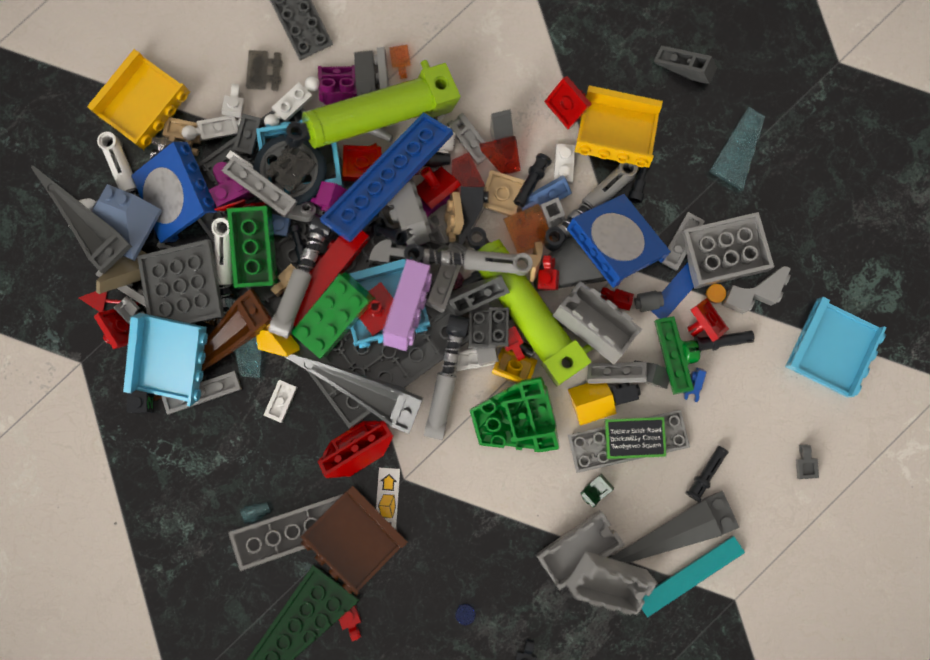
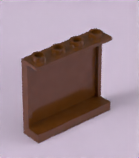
M351 486L300 536L303 540L301 544L308 551L312 549L317 554L314 558L322 566L326 563L331 568L328 572L336 580L340 578L344 582L342 586L349 594L354 592L356 595L400 548H403L408 543L354 486Z

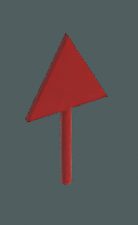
M244 199L215 208L214 210L227 211L228 208L258 207L267 204L265 202L245 204Z
M95 291L79 297L80 300L99 312L104 311L105 303L119 304L121 300L106 299L108 291L101 294Z

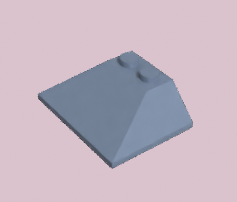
M107 184L92 212L118 231L130 243L132 247L123 256L135 261L162 210L134 194Z

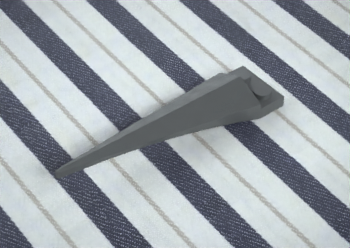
M31 166L68 223L87 258L101 273L105 274L132 247L130 243L118 231L44 173Z
M293 353L285 357L337 388L391 427L408 434L410 433L423 397L406 391V388Z
M720 491L702 499L700 503L698 502L659 528L611 556L610 559L629 563L720 537L740 527L724 492Z

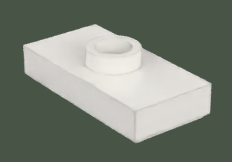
M476 349L458 351L460 355L456 372L491 366L494 363L480 366Z

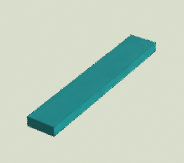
M732 535L655 586L650 596L645 594L642 598L645 603L641 609L648 618L743 555L745 552L735 536Z

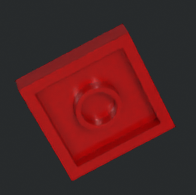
M568 76L559 82L544 102L563 125L570 129L592 104L586 98L585 93H582L583 91L579 90Z
M343 145L342 181H357L381 156V146Z
M442 166L435 172L430 167H425L420 172L424 180L416 186L420 199L432 209L461 186V184Z
M381 282L368 291L376 299L369 303V307L360 317V320L373 337L385 328L394 300Z
M708 298L691 309V312L698 320L687 327L689 332L696 328L691 333L693 337L705 330L709 338L714 342L729 330Z
M115 309L102 311L94 316L104 333V341L111 344L113 349L128 345L130 325Z

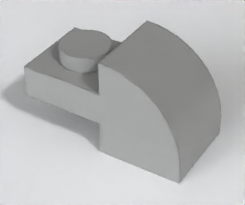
M559 197L540 204L541 215L548 229L566 220ZM551 236L552 240L557 239V237Z
M390 239L383 240L374 246L369 260L373 264L383 265L390 263L391 258L405 259L404 250L406 246L396 245V248H393L394 243Z

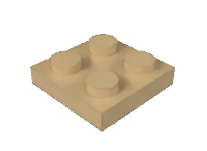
M490 170L485 185L486 191H489V203H486L485 209L515 218L518 206L513 201L525 180Z

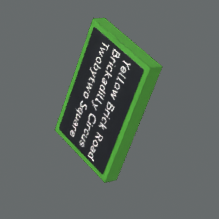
M664 417L605 420L607 459L667 457Z

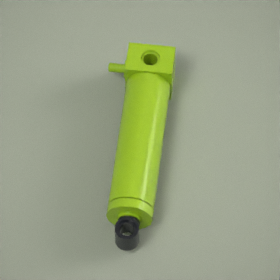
M423 60L420 63L423 69L416 79L303 112V123L296 121L291 122L287 126L285 142L290 147L297 148L304 141H309L311 146L316 149L418 117L423 112L432 118L451 113L461 96L446 63L430 67L428 61ZM292 132H296V133H298L300 136H299V137H294V136H292L291 133H292Z
M480 227L472 228L467 234L468 244L475 251L510 254L500 239L490 242L486 237L485 231ZM478 234L482 237V240L474 242L471 239L472 236ZM477 270L483 279L502 275L510 293L497 299L504 308H509V316L543 362L541 366L556 387L591 363L587 353L594 348L589 344L581 347L576 340H571L558 320L553 317V313L526 275L519 276L514 273ZM563 359H566V360L569 361V363H570V367H569V368H565V367L562 365V360H563Z

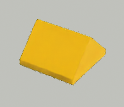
M502 347L498 355L499 362L495 363L491 374L517 384L522 380L532 378L538 360L525 356L524 359L518 361L512 350L507 352Z
M585 383L567 389L580 426L617 414L613 394L607 383Z

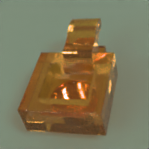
M408 45L389 47L392 68L398 67L400 79L407 78L405 66L411 65Z

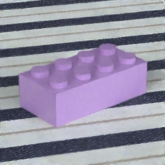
M407 259L383 331L384 345L407 351L409 345H413L415 327L418 328L421 310H424L426 294L430 291L433 274L430 273V265Z

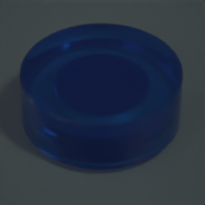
M469 604L460 605L456 610L457 621L462 625L471 624L475 619L474 608Z

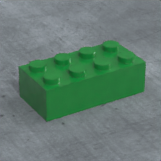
M270 206L228 208L234 288L277 284L272 208Z
M347 272L339 274L291 333L314 355L321 359L333 350L367 310L369 303L376 298Z

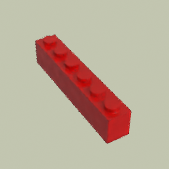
M361 231L351 242L339 235L336 240L333 239L329 243L327 252L317 258L315 267L309 272L312 278L296 315L294 327L299 324L334 282L336 277L348 269L371 240L364 231Z

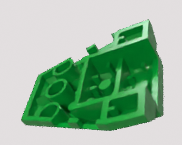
M542 377L522 380L470 409L477 439L481 446L498 448L511 446L516 447V450H522V448L534 449V452L559 449L556 419L548 388Z

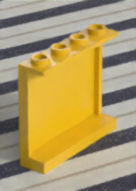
M133 49L87 108L144 150L151 144L156 134L163 129L169 117H172L180 104L187 99L190 91L184 84L177 82L144 58L140 52Z
M589 85L586 98L592 105L581 117L574 152L649 168L654 157L652 153L658 117L663 101Z

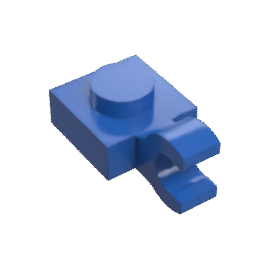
M696 367L695 372H691L690 377L694 390L684 393L685 400L688 399L689 394L693 393L695 394L694 402L699 401V393L702 390L707 373L704 369Z

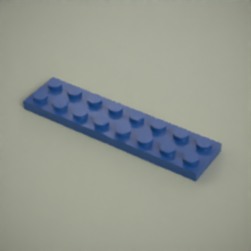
M423 112L320 218L321 222L351 242L453 136V130Z

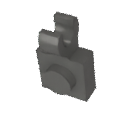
M799 445L801 459H796L797 479L819 478L818 458H812L811 445Z

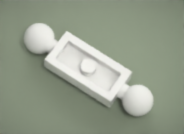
M315 76L308 77L305 80L304 87L298 82L271 107L275 114L267 115L264 119V125L278 126L280 119L284 122L289 121L313 98L309 92L319 89V79Z
M222 116L196 122L197 128L191 125L185 126L182 129V136L184 139L191 141L199 135L201 141L237 135L241 118L236 120L232 116Z

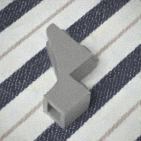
M784 266L776 270L754 288L745 289L735 285L730 286L721 305L743 314L752 309L755 303L753 298L770 306L777 302L779 303L783 296L782 288L789 282L791 268Z

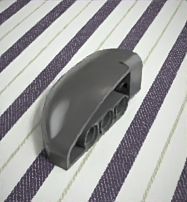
M573 236L568 237L558 250L551 251L548 254L555 258L554 269L559 271L558 288L576 286L580 281L584 284L607 281ZM543 262L540 265V270H544ZM537 275L536 279H535L534 282H533L534 288L536 289L537 292H538V291H545V290H539V289H537V285H538V275Z

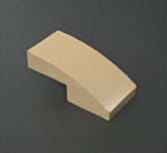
M534 242L533 254L529 255L533 261L532 268L528 273L530 282H534L540 270L543 253L542 242Z

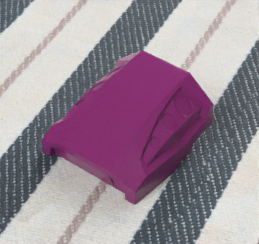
M355 65L338 67L318 66L320 102L329 105L357 96Z

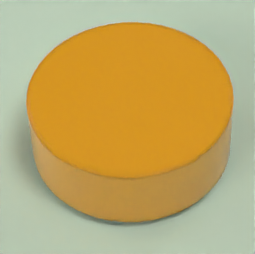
M713 284L706 290V298L711 303H720L726 297V290L720 284Z

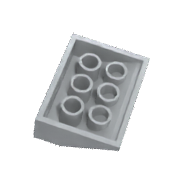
M759 212L683 230L689 271L694 289L768 272L774 268Z

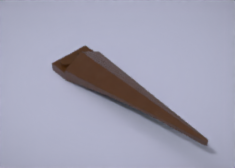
M250 289L238 298L225 317L222 318L208 336L207 343L204 345L206 356L201 371H204L259 335L260 331L271 323V317L254 290ZM155 395L153 400L157 401L162 397L161 395Z

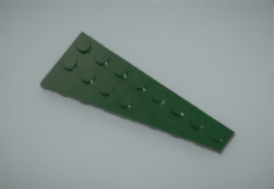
M313 565L247 660H294L353 608L360 599L353 593L349 594L340 583L319 567Z

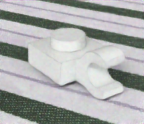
M232 83L231 95H224L222 115L241 118L244 98H239L240 84Z

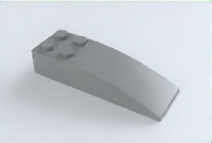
M343 494L228 532L240 571L305 549L301 544L303 540L300 536Z

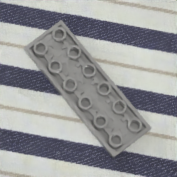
M681 410L645 417H664L666 453L690 448ZM605 427L568 435L576 473L641 459H607Z

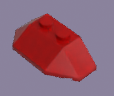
M362 421L330 441L322 458L318 460L324 477L335 478L354 475L384 456L393 435L384 421Z

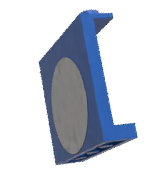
M172 142L131 175L141 199L162 210L154 225V230L160 243L175 242L179 239L177 234L206 213L217 212L214 210L216 208L214 200L211 197L188 142Z
M625 194L573 217L567 227V230L612 288L618 286L624 278L658 260L662 263L671 252Z

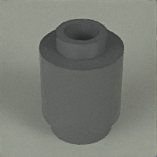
M654 290L637 294V298H634L636 309H639L640 312H647L664 306V299L661 291L657 292Z

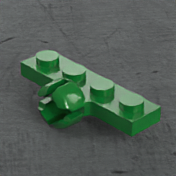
M674 316L656 319L654 323L673 395L691 392L694 389L688 365L697 363L700 360V350L695 351V348L699 347V345L694 340L682 341L680 339Z

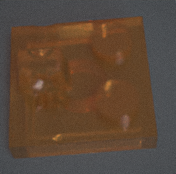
M538 203L503 218L517 254L534 248V242H542L543 244L546 231L549 228Z

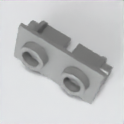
M126 296L113 308L130 325L131 317L139 313L137 310L140 307L132 298L129 299Z

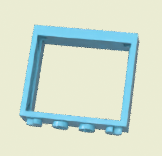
M282 122L278 126L266 125V127L256 129L259 150L267 143L266 139L285 135L287 126L291 122ZM335 142L331 145L336 178L325 179L324 182L336 183L344 188L338 142ZM270 176L268 180L272 183V177ZM292 184L285 187V193L292 194L295 191V186Z

